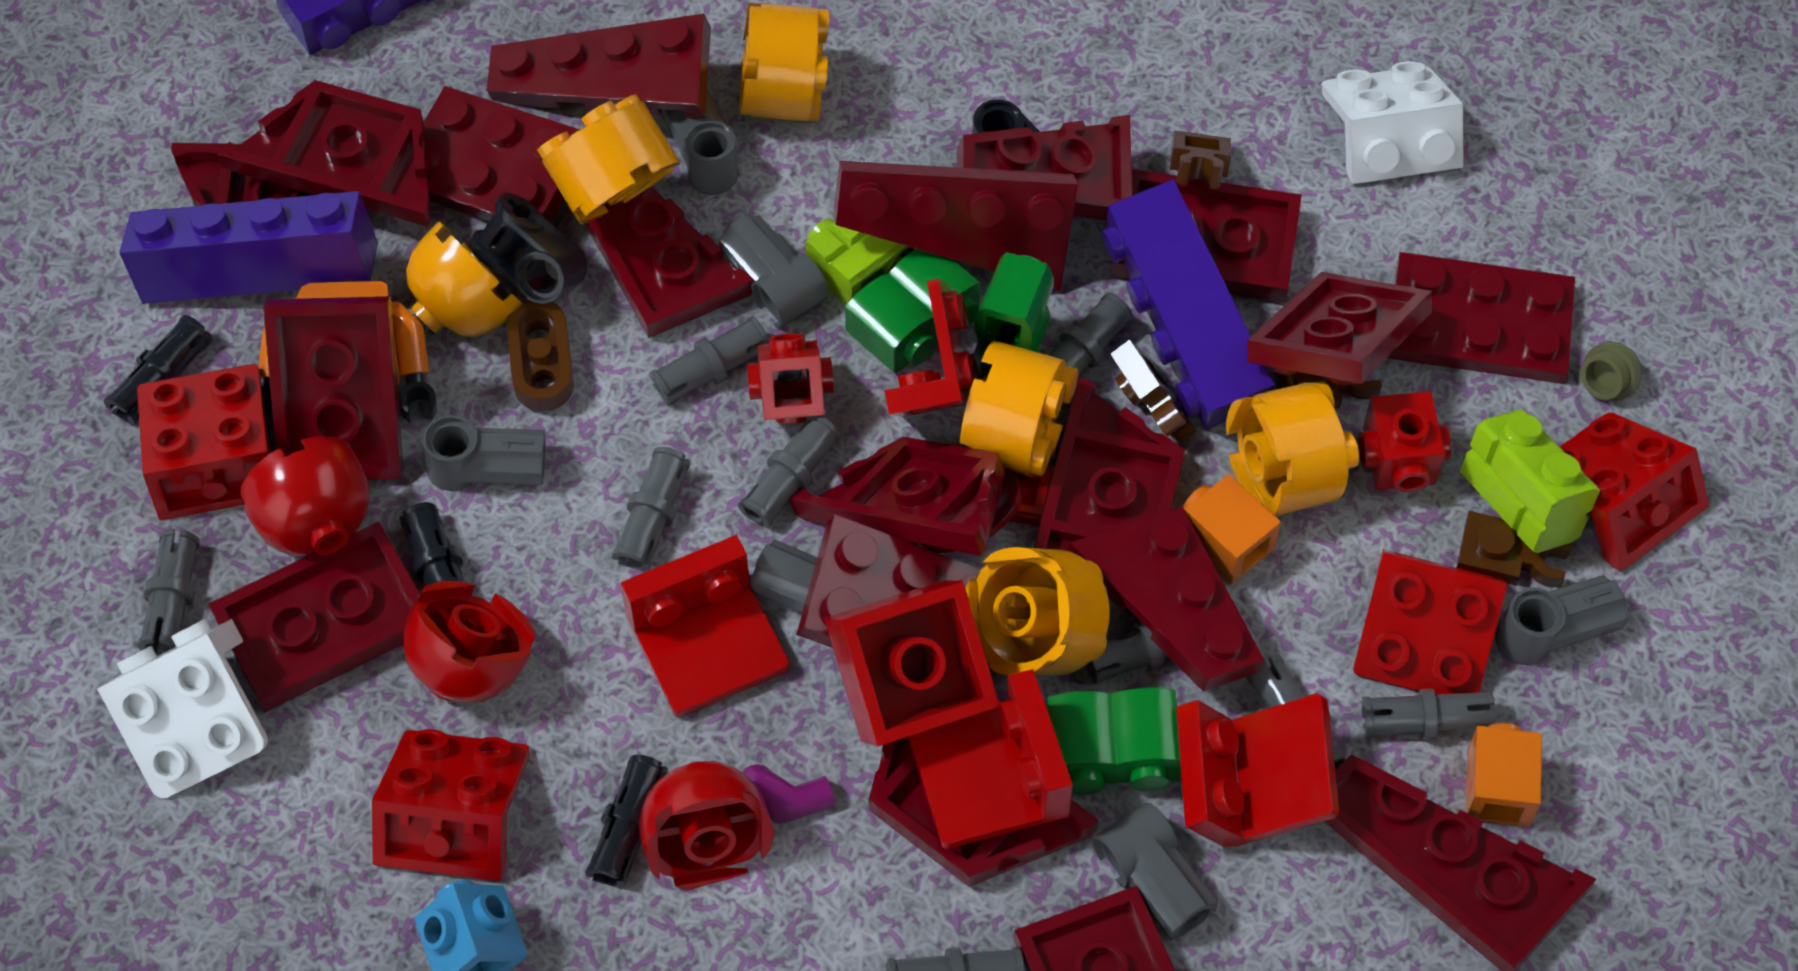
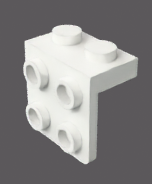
M1407 61L1393 65L1391 70L1369 73L1365 70H1347L1339 73L1335 79H1328L1322 82L1323 97L1345 123L1346 171L1352 184L1463 168V103L1431 68L1420 62Z
M205 618L172 635L171 638L176 645L175 648L157 656L152 646H149L116 663L122 674L97 689L151 791L159 798H168L258 754L267 745V735L224 656L226 652L243 642L232 619L211 629Z

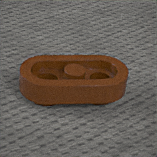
M526 300L507 319V336L514 391L517 399L525 407L535 411H550L567 402L574 389L566 317L563 310L554 302L540 304ZM542 329L548 332V335L544 338L531 339L528 337L534 330ZM541 379H550L554 382L553 385L547 388L534 387V384Z

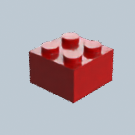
M939 581L824 618L861 742L877 747L1000 707L963 581Z

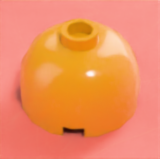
M438 221L414 248L406 268L407 285L418 300L410 309L435 334L443 326L462 337H478L493 332L507 321L508 316L523 304L522 300L512 293L504 300L494 289L503 281L489 266L481 262L465 243L461 245L450 235L452 231L447 226Z

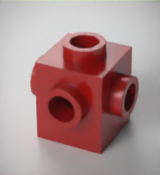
M786 333L770 337L769 344L757 345L759 363L747 364L750 400L762 399L764 420L776 419L778 423L795 424L806 422L808 416L825 415L823 394L834 393L831 357L820 358L817 340L806 341L804 334ZM801 369L799 376L793 381H785L778 375V371Z
M1432 392L1371 396L1363 431L1359 433L1358 438L1360 462L1363 468L1371 467L1376 490L1396 489L1401 492H1414L1429 485H1436L1443 461H1448L1451 457V438L1447 425L1438 424Z

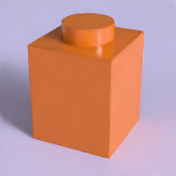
M1227 474L1212 487L1208 484L1202 485L1188 497L1183 505V509L1217 572L1231 585L1276 548L1281 521L1230 474Z
M1495 723L1487 727H1476L1467 750L1466 813L1485 823L1530 828L1541 804L1542 733L1524 731L1521 727L1510 723Z

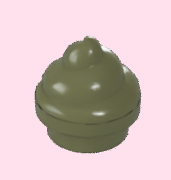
M1607 341L1596 345L1588 351L1581 366L1580 375L1585 389L1592 396L1601 400L1615 399L1618 401L1628 397L1639 387L1642 379V367L1638 356L1632 349L1619 342Z

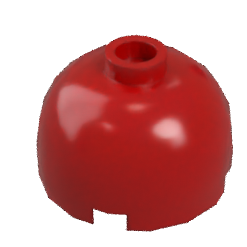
M313 436L301 440L305 448L304 450L285 456L282 448H279L268 454L250 470L241 485L240 495L245 503V506H243L244 511L255 530L267 545L290 556H308L314 552L319 555H329L339 551L347 544L349 536L357 532L368 514L370 486L366 474L349 443L336 437Z
M439 581L426 585L421 590L407 616L403 632L405 660L416 678L436 697L446 701L483 702L498 696L513 684L530 658L531 646L535 640V630L525 614L509 600L496 593L491 603L483 598L473 596L472 593L476 585L463 581Z
M718 761L693 762L675 768L661 777L648 792L639 820L640 839L651 873L658 879H660V873L673 877L675 887L686 890L747 874V868L727 866L749 861L759 850L763 860L771 849L775 833L764 797L757 785L734 766ZM714 862L713 864H711V865H709V866H706V865L702 864V863Z

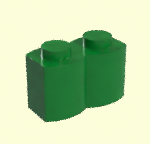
M914 249L900 260L889 274L882 275L867 284L845 306L846 331L893 373L901 371L909 364L918 366L933 353L938 340L927 281L941 279L951 286L952 291L957 290L958 294H963L969 326L974 322L980 308L981 283L953 259Z
M1008 252L1000 258L974 322L975 332L979 340L973 353L980 377L988 376L992 364L981 362L987 347L992 341H999L1035 352L1039 351L1050 323V311L1047 302L1054 286L1053 273L1048 264L1040 262L1031 256H1018Z
M1136 688L1115 693L1078 691L1047 697V711L1073 784L1072 794L1088 795L1097 793L1104 789L1106 783L1131 782V787L1135 790L1155 791L1167 787L1170 783L1169 781L1180 779L1181 765L1176 691L1167 688Z

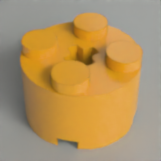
M748 3L743 40H745L744 55L741 60L740 115L819 122L821 91H825L828 69V56H823V43L827 42L829 10L769 3Z
M636 94L625 98L615 105L612 101H608L596 107L582 117L581 120L586 127L571 136L568 132L561 133L537 149L543 159V165L580 224L590 222L608 213L604 205L606 202L611 206L622 200L626 203L674 171L673 166L680 164V160L644 101H640Z
M992 341L981 362L992 364L989 375L984 376L982 380L974 378L964 412L960 444L966 445L967 448L999 453L1003 468L1010 469L1014 473L1033 477L1034 474L1043 476L1049 459L1056 460L1061 446L1065 425L1056 422L1062 403L1069 404L1072 399L1078 379V369L1067 366L1064 359L999 341Z
M1325 381L1306 382L1237 399L1229 408L1226 419V436L1237 433L1239 450L1237 453L1229 454L1231 468L1237 481L1275 517L1339 500L1347 486L1348 469L1356 467L1359 463V451L1356 440L1350 432H1343L1334 409V397L1331 388Z
M1009 547L990 554L982 562L986 564L976 579H969L965 587L986 660L990 664L988 667L995 672L1008 676L1033 669L1036 676H1062L1081 669L1090 661L1097 660L1103 655L1107 644L1109 600L1103 583L1102 571L1094 562L1085 560L1079 555L1065 550Z

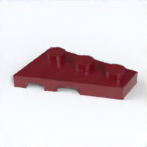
M1183 507L1070 542L1069 552L1098 565L1102 571L1103 583L1107 587L1108 597L1121 610L1127 607L1152 632L1150 639L1203 692L1260 673L1265 660Z

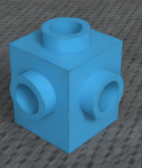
M459 880L449 883L439 889L436 893V899L414 917L432 971H510L528 956L504 885L474 884L471 880Z

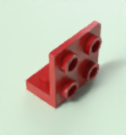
M941 279L927 281L945 379H941L940 372H934V370L898 376L899 387L884 390L889 415L906 417L964 406L967 404L974 378L980 380L974 353L969 354L968 351H963L960 331L969 329L968 314L963 294H958L957 290L952 291L951 286Z
M250 364L140 384L137 387L142 472L159 521L245 505L240 495L241 485L250 470L271 453L267 440L262 381L258 365Z
M1612 412L1604 414L1560 446L1566 454L1574 457L1579 462L1581 470L1600 489L1593 509L1588 514H1591L1593 517L1603 558L1613 568L1621 572L1709 507L1697 448Z
M737 534L620 582L626 618L675 717L680 718L789 671V660L750 585L747 553Z
M1382 549L1376 572L1377 576L1353 666L1354 673L1359 676L1417 691L1433 688L1435 695L1480 692L1508 583L1504 579Z
M1033 669L1008 675L1006 701L999 702L1000 707L908 737L941 846L945 849L1069 817L1073 784Z
M1316 693L1233 720L1200 700L1176 706L1186 828L1222 847H1236L1334 819L1339 815L1327 698Z
M435 729L405 731L372 798L373 865L501 881L507 861V812L528 763L529 746L527 744L508 742L499 737L480 739L448 735Z

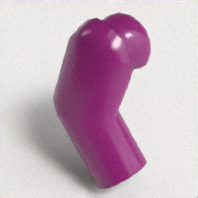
M750 765L742 771L759 788L764 797L770 819L775 823H787L836 806L834 795L826 776L793 786L770 771L765 765Z

